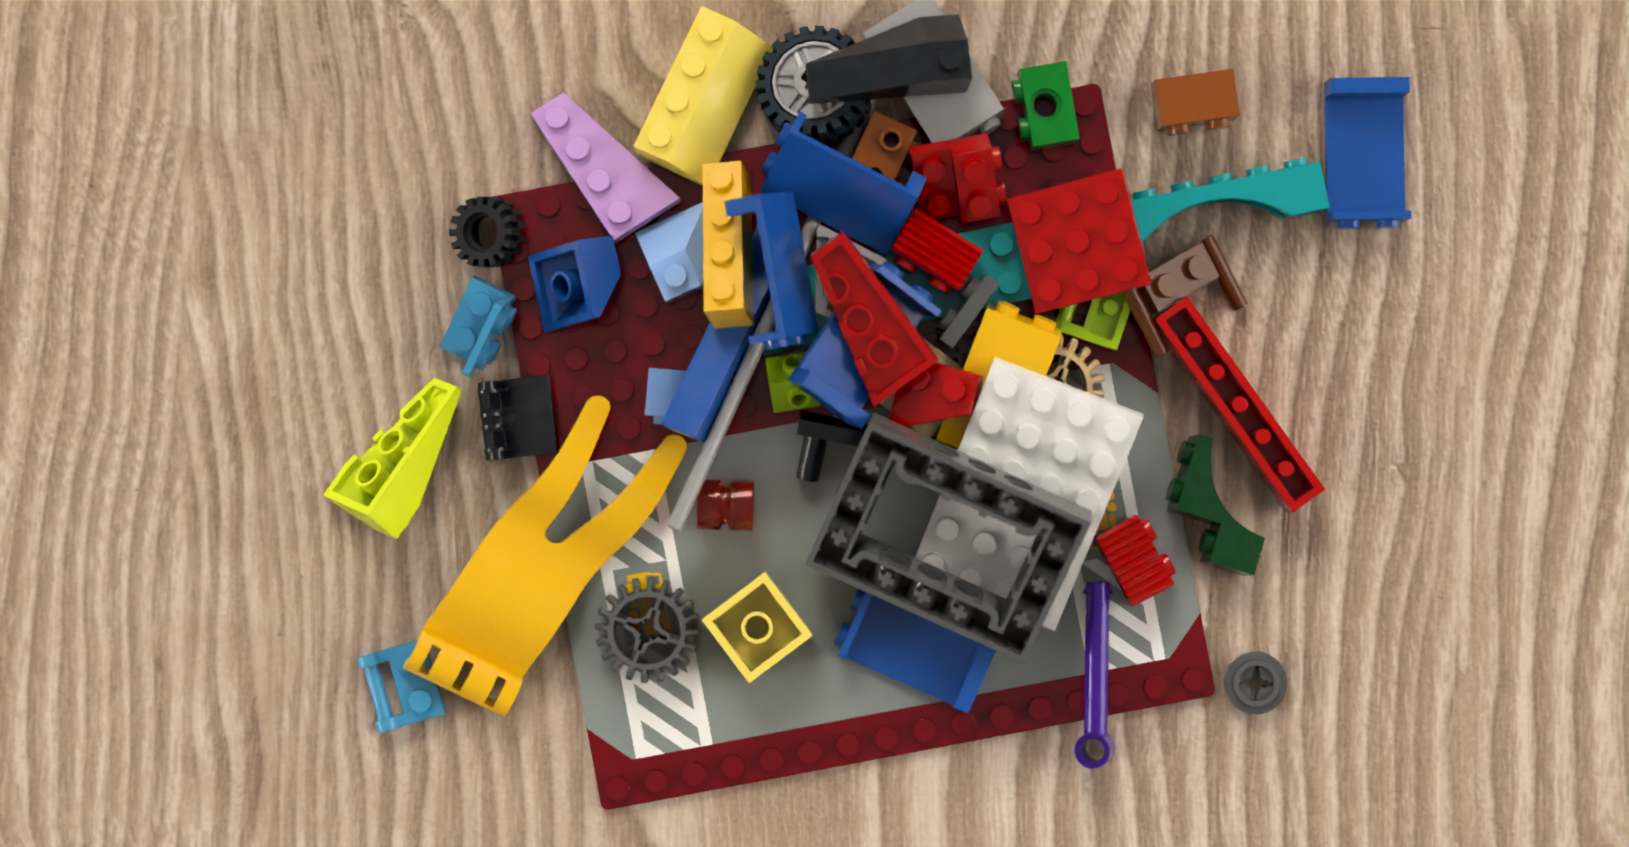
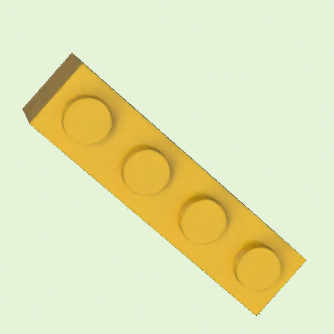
M742 161L703 164L704 313L714 329L754 325L752 215L727 217L724 204L726 200L752 196L751 178Z

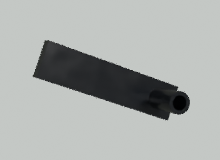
M801 410L797 434L803 435L804 439L796 477L810 482L819 481L827 440L859 446L868 423L861 429L846 424L838 417ZM938 441V442H940V443H943V444H945V445H947V446L952 447V448L955 449L954 446H951V445L946 444V443H944V442Z

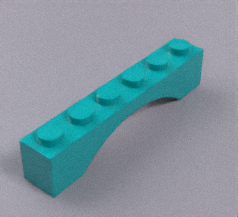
M1304 157L1283 162L1284 169L1270 172L1269 165L1248 169L1246 170L1247 177L1233 180L1231 173L1209 177V184L1194 187L1193 181H1187L1171 185V192L1156 195L1155 188L1132 193V204L1142 244L1169 217L1182 210L1202 204L1221 202L1245 204L1265 210L1281 219L1326 210L1330 208L1321 163L1308 164L1307 158Z

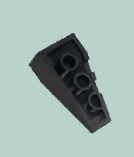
M959 14L919 17L808 62L805 65L809 104L967 92L972 79L968 39Z

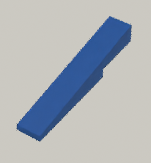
M758 224L752 235L754 325L714 329L711 322L709 323L661 422V425L669 430L702 443L705 442L733 375L737 372L749 346L748 336L754 335L771 297Z

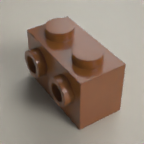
M1233 69L1156 79L1151 84L1157 131L1168 130V136L1188 134L1192 132L1191 126L1206 124L1207 130L1231 127L1230 121L1240 116Z
M874 111L852 159L902 185L904 179L897 175L903 162L911 165L909 147L920 145L919 142L914 140L917 130Z

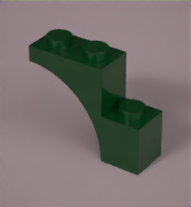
M1201 434L1189 436L1188 441L1184 440L1178 451L1177 463L1181 465L1177 478H1172L1167 488L1166 500L1170 501L1167 511L1210 524V529H1206L1200 539L1199 552H1202L1200 562L1242 576L1255 575L1265 537L1251 532L1238 523L1222 504L1216 492L1211 473V449L1214 439Z

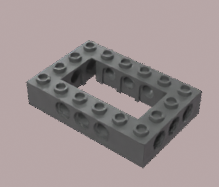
M873 412L805 565L1025 663L1090 527L1092 511ZM893 465H895L898 477L908 484L912 485L913 482H916L942 494V499L948 502L951 498L978 510L979 516L986 518L989 515L1016 527L1015 532L1025 536L1036 535L1007 598H1003L862 534L865 531L879 496H881Z

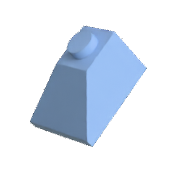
M703 202L635 232L648 265L667 304L704 288Z

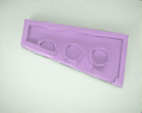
M564 92L531 112L532 118L610 236H613L615 244L681 202L680 197Z

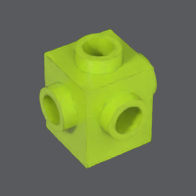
M806 352L765 358L774 413L820 406L817 401L788 381Z

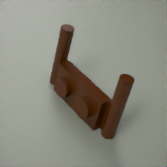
M1213 234L1150 269L1152 285L1122 292L1155 357L1165 354L1169 349L1151 316L1152 314L1162 311L1216 278L1234 311L1248 304Z

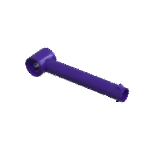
M1090 581L1086 582V587L1082 593L1086 594L1087 611L1085 622L1084 735L1076 742L1074 751L1077 761L1082 766L1095 769L1108 763L1116 751L1115 741L1107 733L1108 612L1110 594H1113L1110 588V582ZM1089 739H1097L1103 744L1104 756L1102 759H1093L1088 755L1086 744Z

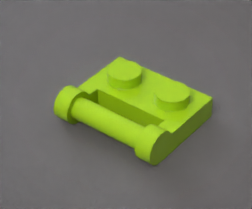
M1121 292L1091 300L1083 326L1071 323L1077 304L1060 308L1057 318L1052 317V320L1057 323L1056 328L1062 330V334L1117 351L1130 308Z

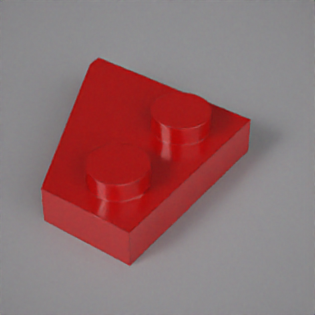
M936 362L896 391L889 420L909 427L972 415L984 376Z

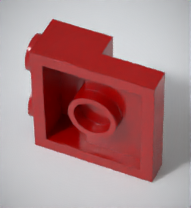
M987 133L909 147L912 170L927 177L917 199L920 212L934 220L960 216L962 223L1001 216L999 205L1007 204L1003 181L996 182L995 171L1002 170L1001 154L998 146H991Z

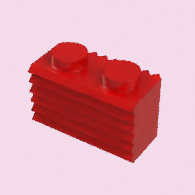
M915 209L890 252L896 256L893 261L896 265L912 274L915 273L916 269L930 276L927 282L929 285L948 295L950 290L956 293L959 292L984 250Z
M1132 515L1094 536L1093 539L1130 606L1134 607L1175 585L1171 578L1172 575L1176 574L1175 568L1166 553L1159 555L1152 541L1158 538L1147 518L1140 521L1138 515Z

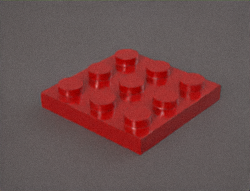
M1123 168L1007 199L1035 314L1152 285Z

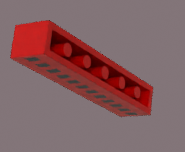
M1186 296L1156 316L1153 320L1167 347L1285 512H1295L1326 490L1190 299Z

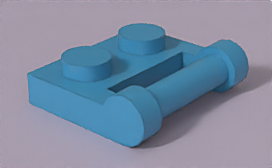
M417 640L356 658L359 669H364L378 719V721H375L377 733L447 713L440 687L403 669V665L412 654ZM429 652L423 665L431 668L433 663ZM386 661L390 663L404 712L395 716L392 714L378 665Z

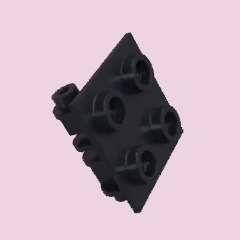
M550 375L477 383L486 461L558 453Z

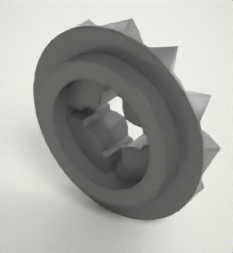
M1258 651L1241 654L1229 664L1223 679L1228 699L1236 708L1249 714H1263L1273 710L1283 700L1287 690V677L1282 665L1271 655ZM1255 666H1257L1259 678L1266 682H1271V685L1258 687L1253 700L1251 687L1239 683V680L1252 678Z

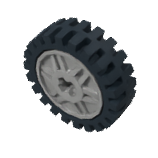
M808 26L799 28L800 34L794 35L790 31L784 34L786 39L784 42L781 43L777 39L772 44L773 51L771 53L766 51L762 57L764 65H759L757 71L759 80H756L758 99L766 118L779 134L785 122L793 125L798 114L802 112L807 116L799 132L822 144L826 140H830L831 144L840 141L838 136L844 134L848 137L854 133L852 127L855 125L860 127L865 121L864 114H869L872 108L871 99L809 104L806 63L853 45L855 42L846 33L843 36L839 30L834 28L826 31L824 26H815V30L810 31Z

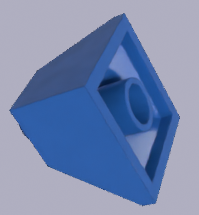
M613 236L576 240L528 256L544 333L601 316L621 275Z

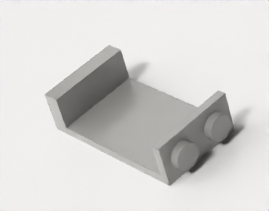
M915 0L863 32V40L919 17L942 16L944 14L935 0ZM971 56L972 79L967 92L902 97L931 143L973 136L979 133H987L989 135L1001 126L1000 120L1004 118V108Z

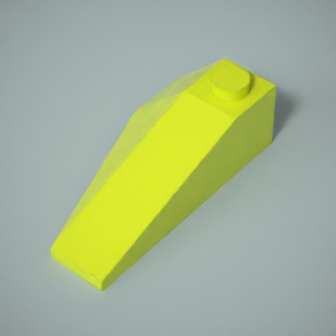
M433 378L400 410V420L386 432L380 429L372 437L376 443L360 458L354 454L344 464L323 495L371 528L397 540L402 531L409 525L411 518L420 506L462 390L457 386Z

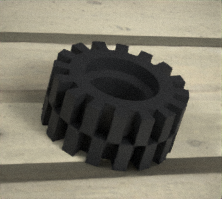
M477 197L466 200L467 205H460L456 211L461 215L452 216L451 223L457 224L456 229H449V236H457V241L451 243L452 248L461 249L457 256L461 260H468L466 264L478 267L505 266L504 263L513 262L515 258L512 254H520L523 250L522 247L517 245L518 242H526V235H521L519 230L526 228L525 221L517 220V218L522 216V213L519 209H512L515 204L510 201H503L504 198ZM486 217L492 218L498 228L497 240L491 247L482 245L478 237L479 224Z

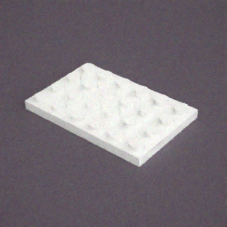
M994 357L958 451L1092 511L1090 527L1042 625L1055 631L1144 415L1001 358ZM940 494L915 558L1003 598H1007L1036 535L1025 536L1015 532L1016 527L989 515L986 518L979 516L978 510L951 498L948 502L942 499V494Z

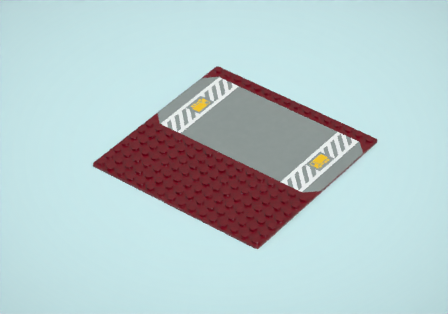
M1097 84L1071 88L1080 138L1075 144L1030 151L1029 142L1022 143L1019 132L1018 119L1024 118L1022 103L1015 104L1014 99L999 101L1004 108V118L1000 120L1001 126L990 133L988 137L991 146H998L1000 150L1002 170L995 171L996 182L1003 181L1007 199L1116 170L1102 93ZM1041 97L1034 101V109L1038 115L1048 117L1054 114L1055 107L1050 99ZM915 117L897 120V122L917 130L914 140L919 142L920 145L931 143ZM867 126L865 127V129H864V131H863V133H862V135H861V137H860V140H859V142H858V144H857V146H856V148H855V151H854V153H853L851 159L853 158V156H854V154H855V152H856V149H857V147H858V145H859V143H860V141H861V138H862V136H863V134H864V132H865ZM844 134L838 136L839 142L831 144L830 140H826L824 145L837 151ZM770 144L724 153L720 163L742 161L751 178L752 195L764 194L765 192L760 189L767 176L760 171L770 152L772 151L778 155L781 146ZM903 162L897 175L904 179L903 186H905L913 171L912 163L910 165ZM660 166L647 167L680 197L681 202L635 232L703 202V186ZM574 181L494 196L504 198L503 201H510L515 204L512 209H519L522 213V216L517 218V220L525 221L526 228L519 229L521 235H526V242H518L517 244L523 250L520 254H512L515 260L511 263H504L505 266H501V273L505 291L517 296L512 306L517 309V313L511 326L521 378L550 375L558 452L590 397L600 395L605 397L610 403V412L583 475L567 503L549 525L552 543H560L605 509L628 486L666 436L678 434L687 443L686 453L650 516L638 531L594 574L566 616L600 803L604 809H616L1084 720L1085 622L1087 613L1086 594L1082 593L1086 587V582L1090 581L1110 582V588L1113 594H1110L1108 612V716L1213 695L1215 686L1182 515L1167 511L1170 501L1166 500V492L1171 479L1175 478L1151 350L1131 310L1117 351L1077 339L1078 346L1075 350V353H1078L1087 346L1091 353L1084 360L1085 363L1093 359H1097L1100 362V366L1091 371V375H1104L1105 380L1103 382L1093 384V388H1099L1105 392L1104 397L1101 398L1144 415L1095 535L1132 515H1138L1140 521L1147 518L1158 538L1152 541L1159 555L1166 553L1175 568L1176 574L1171 576L1175 585L1134 607L1130 606L1093 539L1055 631L1043 626L1041 627L1025 663L996 651L967 714L954 708L949 703L848 658L844 659L838 656L840 647L835 645L834 642L842 624L850 625L856 611L851 609L850 606L858 588L809 567L805 563L858 446L827 440L819 481L810 482L797 478L796 473L804 439L803 435L797 434L801 410L833 417L837 416L821 404L816 407L774 413L765 360L768 357L807 352L810 346L765 356L762 353L682 532L671 529L667 526L668 521L704 443L671 431L663 425L653 424L654 416L645 415L649 368L687 371L710 323L704 313V288L667 304L648 265L636 234L633 232L615 244L621 275L601 316L544 333L528 256L576 240L610 235ZM917 201L915 202L911 212L909 213L891 248L900 236L901 232L908 223L915 209L918 210ZM1007 202V204L999 205L1000 217L962 223L960 216L935 221L959 234L1011 223L1012 218ZM797 209L801 231L808 215ZM752 214V235L758 224L756 214ZM492 219L495 240H497L498 228L496 222ZM823 222L821 223L822 226L834 231L835 233H841L840 231L828 226L827 224ZM817 234L805 258L807 266L813 264L810 256L816 251ZM848 236V238H849L851 241L857 243L858 245H860V246H862V247H864V248H866V249H868V250H870V251H872V252L877 251V250H875V249H873V248H871V247H869V246H867V245H865V244H863V243H861V242H859V241L853 239L852 237ZM1032 299L1011 303L1020 309L1018 314L1034 319L1035 315H1040L1052 320V317L1057 318L1059 309L1035 314ZM1091 300L1077 304L1071 323L1083 326ZM985 309L980 310L974 320L982 322ZM942 318L921 322L916 328L938 325ZM968 327L967 334L963 335L956 344L968 343L971 349L977 334L974 328ZM928 333L923 337L939 350H943L944 342L938 338L939 334ZM1062 334L1064 339L1063 347H1066L1068 341L1074 337ZM956 346L950 348V353H958ZM1054 355L1049 369L1053 366L1054 362L1058 361L1060 355ZM1071 360L1067 368L1069 371L1066 376V384L1082 390L1083 379L1076 363ZM735 372L734 375H733V378H732V380H731V382H730V385H731V383H732V381H733V379H734V376H735L736 372ZM1056 376L1054 377L1055 380H1057V381L1060 380V378H1059L1058 376H1057V377H1056ZM870 398L862 407L865 412L871 415L866 422L868 424L873 412L889 419L890 411L880 403L873 407ZM938 429L932 435L933 437L937 436ZM557 453L536 455L539 476L547 469ZM893 465L881 496H879L865 531L862 534L915 557L940 493L916 482H913L912 485L904 482L896 474L895 465ZM766 571L812 631L813 636L751 683H748L703 623L702 619ZM648 577H655V589L660 590L664 580L671 582L667 591L671 596L680 587L684 590L682 596L677 599L681 605L687 600H693L694 605L685 610L687 616L692 614L700 615V620L689 623V629L701 630V636H689L688 642L695 643L698 649L696 652H690L686 649L682 652L690 659V663L687 666L681 664L678 660L674 661L679 671L677 675L672 676L667 667L662 668L664 673V680L662 682L656 680L654 671H649L648 682L641 683L640 670H636L632 680H628L625 678L629 669L627 665L624 664L618 672L612 670L613 665L619 660L615 655L606 661L603 660L602 655L606 651L611 650L609 643L603 646L596 645L597 639L607 637V631L595 630V624L608 622V618L599 615L598 610L602 607L612 611L614 606L607 602L606 596L612 594L620 600L622 596L617 588L620 584H624L631 593L634 591L632 579L639 578L642 589H647ZM641 597L634 599L622 609L621 613L628 616L644 617L649 611L654 598ZM665 603L661 614V623L664 628L680 636L679 619L674 610ZM655 610L652 618L646 619L647 623L645 624L642 621L639 624L629 622L638 626V629L643 631L641 649L646 640L650 641V636H653L655 639L658 635L667 638L653 628ZM616 624L619 644L631 656L635 645V637L631 631L623 628L624 626ZM658 642L652 643L648 647L642 661L656 662L668 657L676 647Z

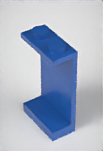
M1409 77L1330 78L1324 83L1325 187L1330 208L1326 209V223L1337 222V229H1361V222H1376V229L1400 228V222L1412 218V210L1405 211L1403 97L1410 93Z
M800 112L793 125L785 122L775 141V144L781 146L778 155L771 151L760 171L767 176L760 190L765 193L794 191L796 208L840 232L844 231L846 235L887 255L917 201L927 177L912 171L905 186L799 132L807 116L806 114Z
M794 191L764 193L724 201L727 217L756 214L777 331L748 336L749 344L764 342L765 349L767 350L806 342L804 334L818 332Z
M867 262L915 328L924 315L938 317L942 310L931 303L934 297L929 292L915 284L913 287H910L901 280L904 274L888 262H884L882 265ZM833 312L788 381L846 424L862 429L871 416L862 409L869 398L868 391L858 372L848 343L842 334L835 312Z
M858 589L850 606L851 609L856 611L850 625L842 624L834 642L835 645L840 647L838 656L844 659L848 658L949 703L954 708L968 714L996 650Z

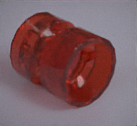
M705 479L697 496V529L719 530L723 524H727L730 530L752 531L754 480H731L728 486H724L719 479Z

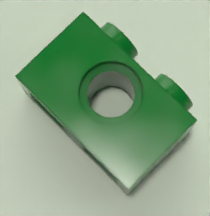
M1067 62L1019 69L1017 73L1018 80H1012V91L1015 104L1022 103L1024 118L1018 119L1022 143L1029 142L1030 151L1077 143L1080 138ZM1041 97L1050 99L1055 107L1054 114L1048 117L1038 115L1034 109V101Z

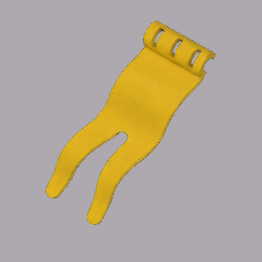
M600 395L590 397L553 461L536 482L494 524L448 593L426 621L418 636L415 648L410 657L406 659L403 669L504 717L516 699L524 675L551 640L589 580L638 531L660 501L686 453L687 443L685 439L678 434L666 436L628 486L605 509L560 543H552L545 536L546 529L562 510L575 490L610 412V403L605 397ZM431 646H434L439 651L431 668H428L423 663ZM464 662L472 664L464 683L461 684L455 681ZM498 677L503 679L504 683L500 693L494 700L488 697Z

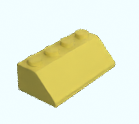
M701 6L634 144L637 156L703 186L702 165L721 162L756 89V80H759L757 75L759 65H764L762 57L766 51L769 53L773 51L772 46L738 22Z

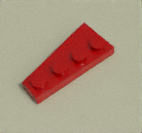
M844 231L811 254V260L827 298L833 307L840 329L851 350L854 362L864 381L873 407L938 362V357Z

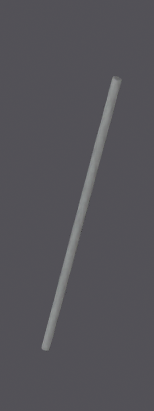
M871 99L872 108L869 114H864L865 121L860 127L857 125L852 127L854 133L848 137L844 135L837 152L849 158L852 157L878 99ZM809 215L801 229L805 258L815 239L817 228L822 223ZM771 297L754 335L772 332L776 325ZM764 342L749 344L668 521L667 526L671 529L682 532L765 349Z

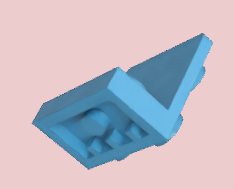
M477 276L471 278L440 345L441 348L467 360L462 374L468 377L478 370L483 371L487 364L491 365L501 347V344L496 342L504 329H509L517 313V309L512 307L517 296Z

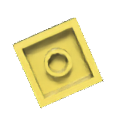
M766 571L702 619L703 623L748 683H751L813 636L812 631Z

